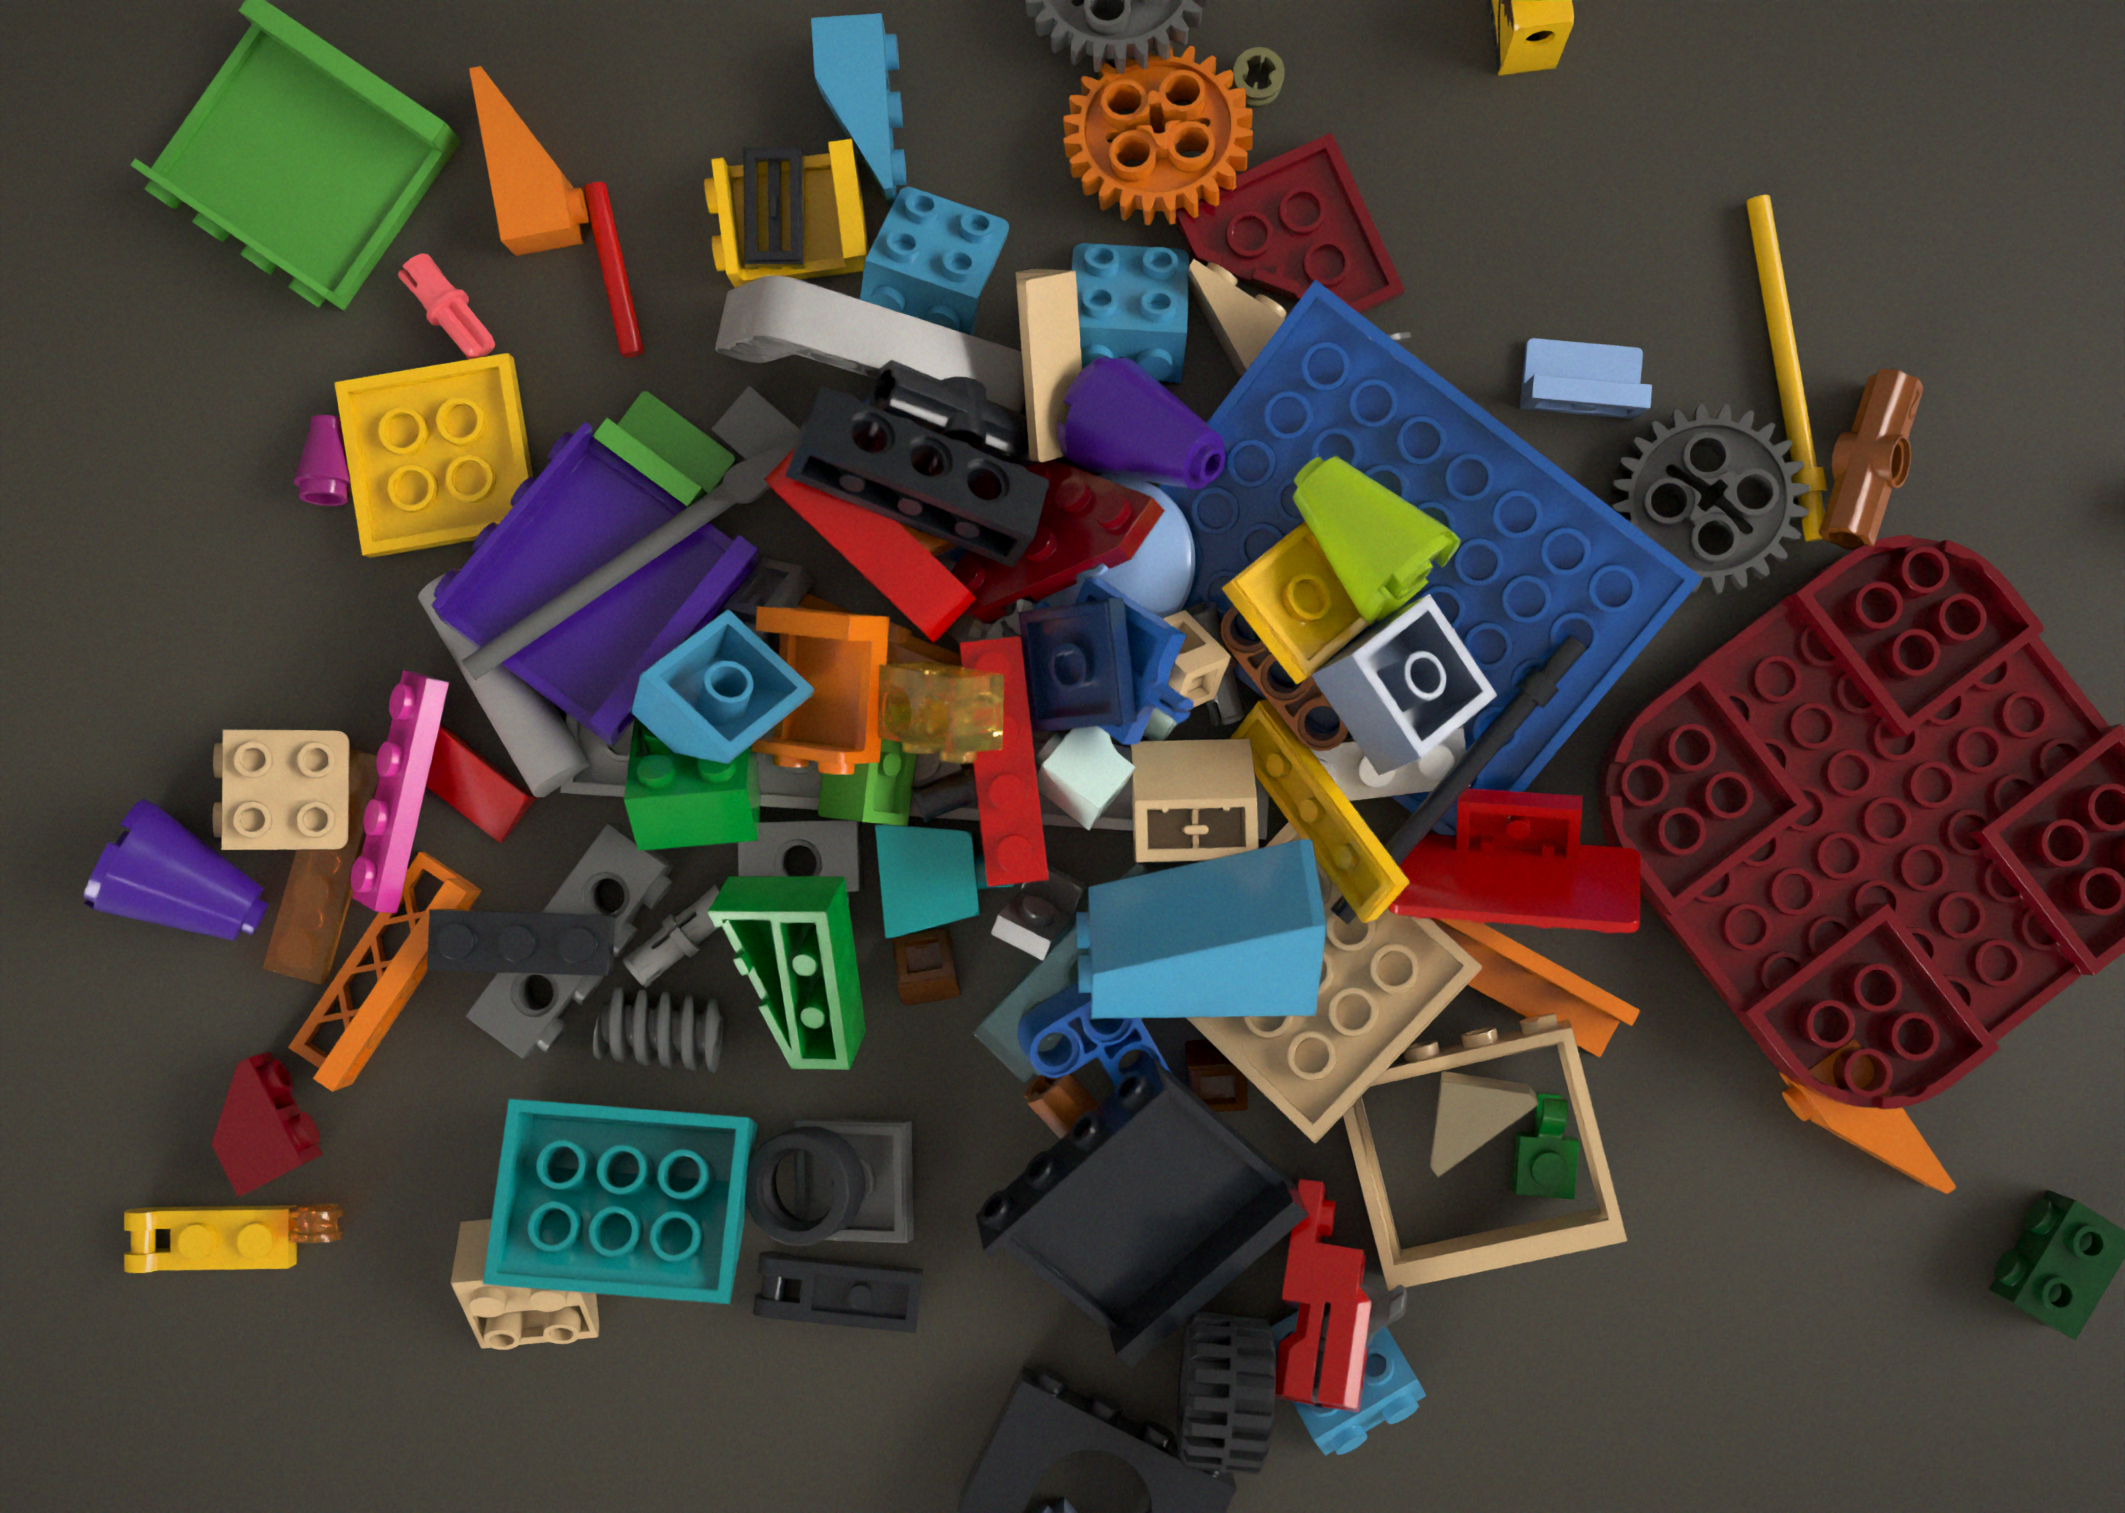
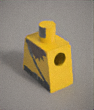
M1488 0L1498 76L1555 69L1574 24L1572 0ZM1533 33H1537L1540 40L1528 41L1526 38Z

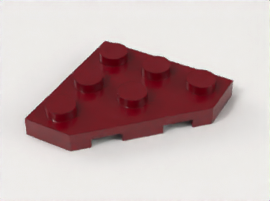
M1332 132L1236 175V188L1233 191L1218 186L1219 205L1215 207L1203 198L1198 200V217L1193 218L1184 207L1176 209L1177 225L1193 259L1205 267L1209 262L1215 263L1229 271L1237 279L1296 301L1302 298L1315 280L1359 314L1402 296L1405 291Z
M1053 459L1037 462L1034 465L1025 467L1029 472L1049 480L1035 538L1013 568L972 551H966L951 571L976 598L963 614L986 624L1005 616V606L1030 595L1035 601H1039L1077 584V574L1103 563L1108 569H1112L1130 561L1165 510L1152 496Z

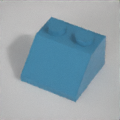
M728 609L641 674L631 713L674 753L728 764L810 698L815 689Z

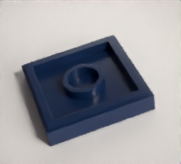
M1109 598L1018 612L1032 732L1137 722L1123 598Z

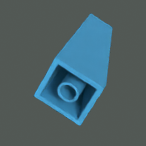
M1296 840L1088 887V912H1076L1077 949H1088L1089 955H1078L1079 993L1091 994L1092 1018L1316 1016L1326 921L1312 840Z

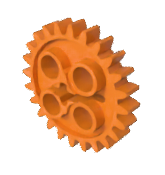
M1170 42V58L1164 60L1159 55L1153 56L1152 52H1149L1148 69L1144 70L1132 58H1127L1126 68L1122 74L1118 73L1116 67L1113 68L1105 62L1102 69L1098 72L1099 81L1083 76L1081 78L1082 95H1070L1071 115L1064 116L1063 118L1065 135L1067 136L1063 140L1065 155L1071 158L1069 160L1071 175L1073 178L1082 177V190L1085 196L1100 191L1099 204L1101 210L1105 211L1114 203L1119 202L1121 220L1126 221L1135 209L1143 210L1145 225L1151 224L1156 211H1164L1169 224H1175L1176 209L1182 207L1193 218L1198 217V200L1203 198L1206 202L1216 207L1219 205L1218 186L1233 191L1236 188L1235 171H1246L1248 153L1246 151L1252 150L1253 131L1250 130L1252 128V109L1245 108L1246 90L1245 88L1233 89L1234 73L1232 70L1216 75L1215 56L1208 57L1200 65L1195 63V47L1190 46L1180 58L1173 56V47ZM1179 100H1189L1193 102L1192 104L1186 106H1178L1173 104L1174 102ZM1122 109H1132L1135 111L1128 115L1116 114L1117 111ZM1187 151L1202 153L1201 156L1195 158L1181 156L1182 153ZM1129 160H1140L1144 162L1142 165L1137 167H1127L1122 165L1123 163Z

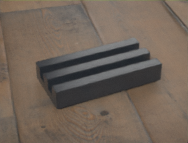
M743 148L744 265L747 269H759V266H769L770 269H782V266L805 269V164L803 148ZM782 161H790L791 251H782ZM758 162H768L769 251L759 252Z

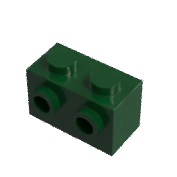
M2048 1190L2044 1198L2036 1201L2027 1212L2024 1221L2025 1229L2014 1248L2005 1252L1997 1262L1994 1270L1995 1279L1988 1290L2046 1326L2076 1341L2125 1259V1230L2078 1201Z

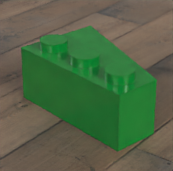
M728 876L707 912L715 927L722 926L736 952L733 959L741 976L748 974L762 1001L759 1009L791 1069L850 1070L866 1033V1025L845 877Z

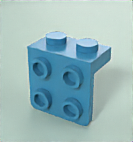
M912 187L902 188L865 259L860 300L973 336L983 290L1007 239L1009 231L1008 222L1003 218Z
M1089 243L1078 244L1074 247L1072 270L1076 271L1082 370L1097 358L1108 356L1116 359L1122 356L1135 361L1157 381L1182 383L1188 315L1187 273L1189 269V255L1186 251L1164 247Z
M1298 1311L1271 1326L1275 1343V1366L1277 1364L1279 1343L1296 1331ZM1385 1327L1374 1335L1372 1344L1368 1347L1360 1413L1322 1407V1403H1316V1406L1293 1401L1292 1403L1313 1441L1326 1456L1334 1450L1337 1455H1341L1357 1448L1367 1439L1366 1431L1385 1420L1388 1424H1395L1406 1419L1418 1409L1417 1401L1427 1395L1388 1328Z

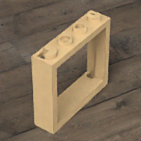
M1554 1013L1543 1014L1520 1021L1522 1030L1498 1035L1496 1027H1486L1462 1034L1461 1044L1439 1048L1437 1040H1430L1409 1045L1403 1051L1404 1056L1397 1058L1371 1086L1557 1045L1599 1208L1401 1249L1362 1096L1343 1115L1388 1291L1393 1290L1398 1285L1410 1287L1627 1241L1569 1019L1557 1021Z

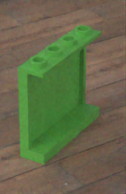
M245 0L238 11L252 24L152 168H149L136 158L131 163V166L150 179L144 189L174 210H177L182 201L196 210L198 213L192 222L223 243L230 234L246 244L240 255L271 276L276 268L280 267L294 277L288 287L318 308L327 299L344 311L462 141L443 120L267 1Z

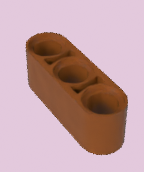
M1233 604L1223 616L1220 625L1221 637L1227 648L1303 744L1317 751H1329L1339 746L1348 733V729L1341 719L1340 725L1330 733L1316 732L1307 722V713L1317 706H1327L1333 709L1313 677L1310 675L1293 687H1284L1277 684L1273 680L1270 671L1272 663L1277 661V659L1260 638L1249 641L1237 634L1234 628V619L1236 614L1240 612Z

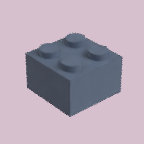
M1430 594L1400 608L1386 619L1375 624L1311 674L1378 775L1422 759L1497 696Z

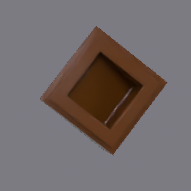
M949 927L918 931L892 938L897 989L903 1005L909 1006L960 996Z
M1208 1039L1187 1041L1185 1043L1187 1088L1215 1112L1248 1110L1247 1077Z

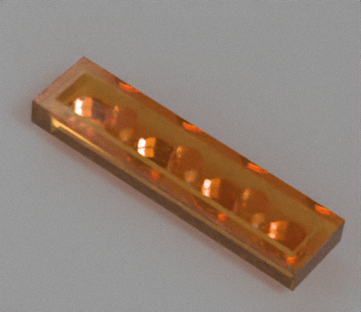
M349 747L348 842L340 849L296 850L262 969L315 984L327 983L353 893L351 887L352 867L356 859L362 855L366 838L363 825L365 809L368 803L375 797L379 780L376 769V754Z

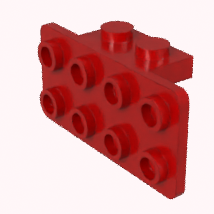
M1466 788L1458 798L1457 836L1427 834L1399 866L1410 883L1388 906V910L1396 915L1419 919L1430 917L1469 920L1475 923L1494 922L1533 925L1538 928L1558 927L1596 930L1602 933H1631L1638 930L1640 922L1641 855L1632 848L1579 845L1583 796Z

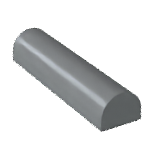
M445 574L427 584L419 593L418 599L535 797H545L590 764L554 703L500 664L475 681L461 661L479 648L442 622L431 606L437 599L433 594L436 586Z

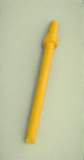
M1760 195L1748 199L1746 204L1787 440H1791L1793 443L1789 448L1791 462L1803 461L1804 467L1792 476L1791 480L1792 483L1809 485L1810 490L1798 498V504L1809 510L1808 515L1801 520L1805 542L1818 541L1823 539L1819 534V530L1825 514L1822 493L1827 491L1824 467H1817L1771 199L1770 195Z

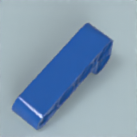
M1078 982L1029 1011L1021 1019L1017 1027V1040L1020 1048L1032 1066L1040 1074L1049 1078H1060L1068 1075L1094 1058L1097 1059L1114 1090L1124 1076L1132 1071H1138L1152 1057L1170 1072L1140 1018H1101L1090 1020L1091 994L1079 993ZM1053 1032L1061 1033V1039L1053 1049L1037 1051L1041 1039L1047 1034ZM1140 1049V1054L1132 1065L1118 1068L1119 1061L1126 1052Z

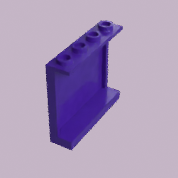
M584 422L574 435L567 432L558 439L548 456L550 464L537 479L529 477L518 487L510 502L513 508L499 524L491 522L480 532L472 546V550L475 553L462 569L453 568L444 575L434 590L433 595L437 599L431 606L442 622L476 647L481 648L686 509L687 506L593 437L592 426ZM708 522L502 662L501 665L613 747L637 718L631 711L641 674L719 615L729 599L758 564V548L740 535L733 541Z

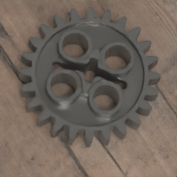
M1025 0L1027 16L1036 17L1035 26L1038 37L1051 34L1052 52L1057 53L1068 45L1071 46V64L1075 66L1086 54L1093 56L1094 72H1099L1102 69L1106 59H1114L1118 73L1122 74L1126 68L1127 58L1134 57L1138 65L1144 70L1148 69V53L1153 50L1164 60L1170 58V39L1185 46L1188 43V26L1200 27L1202 7H1208L1209 0ZM1105 13H1112L1118 16V18L1111 21H1103L1097 17Z
M1704 403L1698 404L1694 411L1693 421L1688 422L1685 415L1679 409H1676L1670 416V430L1657 420L1652 422L1649 426V432L1653 443L1636 437L1630 446L1640 459L1622 457L1618 464V467L1629 475L1630 479L1615 480L1611 485L1613 492L1626 496L1625 501L1618 502L1611 508L1621 516L1627 517L1630 523L1703 578L1689 595L1695 594L1702 581L1707 580L1713 596H1718L1723 591L1725 578H1729L1733 586L1740 591L1747 587L1746 570H1749L1761 580L1765 578L1770 572L1764 557L1778 563L1786 560L1788 554L1779 544V541L1790 543L1798 541L1802 534L1796 528L1789 525V521L1802 520L1809 513V510L1793 504V499L1805 495L1810 488L1809 485L1792 483L1791 477L1804 467L1803 461L1785 463L1782 458L1793 444L1791 440L1783 441L1773 446L1768 440L1774 431L1775 424L1771 422L1758 432L1751 429L1754 419V412L1751 410L1738 423L1731 421L1729 404L1723 405L1715 419L1709 418ZM1698 446L1712 449L1719 459L1718 470L1702 472L1696 469L1690 460V450ZM1668 466L1675 467L1679 470L1680 475L1692 486L1690 487L1677 478H1672L1667 474L1666 468ZM1749 482L1760 486L1765 494L1764 507L1749 509L1743 506L1737 496L1738 485ZM1710 489H1713L1720 496L1715 502L1716 506H1712L1706 512L1700 509L1697 504L1701 500V494H1705ZM1659 491H1669L1675 494L1680 501V514L1673 518H1664L1658 515L1652 508L1651 496ZM1726 513L1732 518L1748 524L1751 527V533L1744 534L1739 531L1738 526ZM1712 527L1720 530L1725 535L1727 541L1725 553L1720 555L1706 553L1698 542V532L1700 529Z

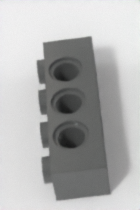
M607 823L543 912L615 914L614 956L617 958L636 936L638 929L632 923L642 909L647 906L653 910L670 890L673 881L667 876L676 864L657 850L638 851L634 834L620 823ZM609 878L620 883L625 894L624 902L616 912L606 909L599 898L600 888ZM498 972L465 1017L522 1059L537 1053L539 1049L548 1053L568 1027V1024L561 1019L575 1001L583 1005L592 996L603 980V976ZM536 975L546 977L553 986L554 995L548 1006L536 1003L531 997L530 983Z

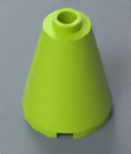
M1337 456L1326 461L1321 457L1314 458L1294 478L1293 482L1298 488L1293 494V501L1359 614L1369 625H1373L1376 618L1379 622L1386 619L1416 595L1429 582L1425 577L1433 569L1431 562L1435 560L1443 568L1460 545V538L1452 530Z

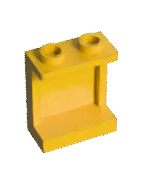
M852 139L828 142L830 153L804 156L805 269H794L793 266H782V269H770L769 266H759V269L746 268L744 265L743 165L728 166L724 157L711 159L713 177L704 179L705 195L710 214L718 213L721 231V235L712 236L713 256L717 271H726L728 278L735 288L767 275H778L800 280L864 271L865 259L869 253V243L858 159ZM782 161V251H791L790 161ZM758 162L759 252L769 251L768 162Z

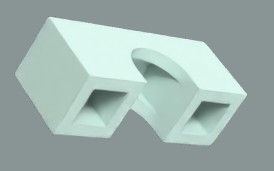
M1155 708L1143 735L1151 741H1164L1178 723L1158 708ZM1098 726L1074 728L1065 738L1056 733L1045 744L1035 759V762L1041 766L1037 775L1038 791L1088 830L1092 828L1122 792L1135 769L1132 763L1115 750L1111 743L1110 735Z

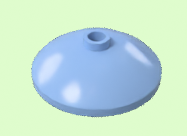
M1109 474L1097 475L1098 477L1152 496L1165 511L1130 561L1112 569H1108L1103 563L1099 564L1093 570L1090 568L1077 574V584L1039 601L1033 599L1034 603L1038 604L1046 601L1052 607L1075 604L1085 578H1098L1104 580L1161 619L1180 612L1190 593L1195 572L1194 542L1183 513L1166 493L1149 482Z

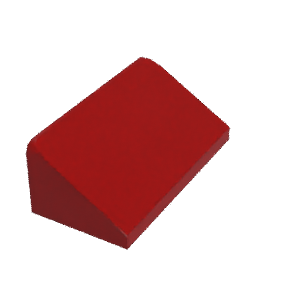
M439 725L426 786L499 843H503L538 797H535L530 790L450 728Z

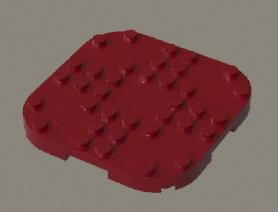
M1897 535L1876 540L1874 546L1866 544L1836 558L1642 704L1627 718L1613 737L1606 751L1598 782L1599 815L1609 847L1632 848L1640 853V892L1769 1060L1792 1082L1802 1085L1821 1097L1847 1105L1878 1109H1897L1912 1106L1941 1094L2001 1049L1997 1045V1041L2082 975L2095 976L2125 952V728L2122 724L2108 725L2038 636L2046 629L2006 577L1994 565L1975 551L1947 539L1939 542L1925 538L1912 537L1913 535ZM1853 1038L1861 1046L1847 1048L1836 1057L1833 1064V1076L1838 1085L1837 1087L1826 1084L1809 1073L1811 1067ZM1866 1055L1874 1066V1076L1867 1086L1858 1088L1851 1078V1066L1858 1057ZM1888 1087L1891 1090V1092L1883 1093L1888 1089Z

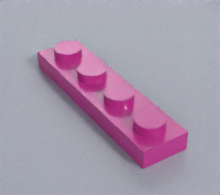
M403 670L400 683L394 687L391 693L389 712L392 721L387 741L381 745L376 760L379 780L375 797L368 803L364 813L363 825L366 838L362 855L356 859L351 871L353 899L374 911L396 914L449 682L435 677Z

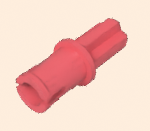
M422 253L409 259L403 265L405 270H400L398 275L401 281L415 294L427 310V320L433 326L441 325L468 359L484 357L491 353L495 347V342L492 335L467 306L469 302L468 295L463 290L455 289L428 254Z

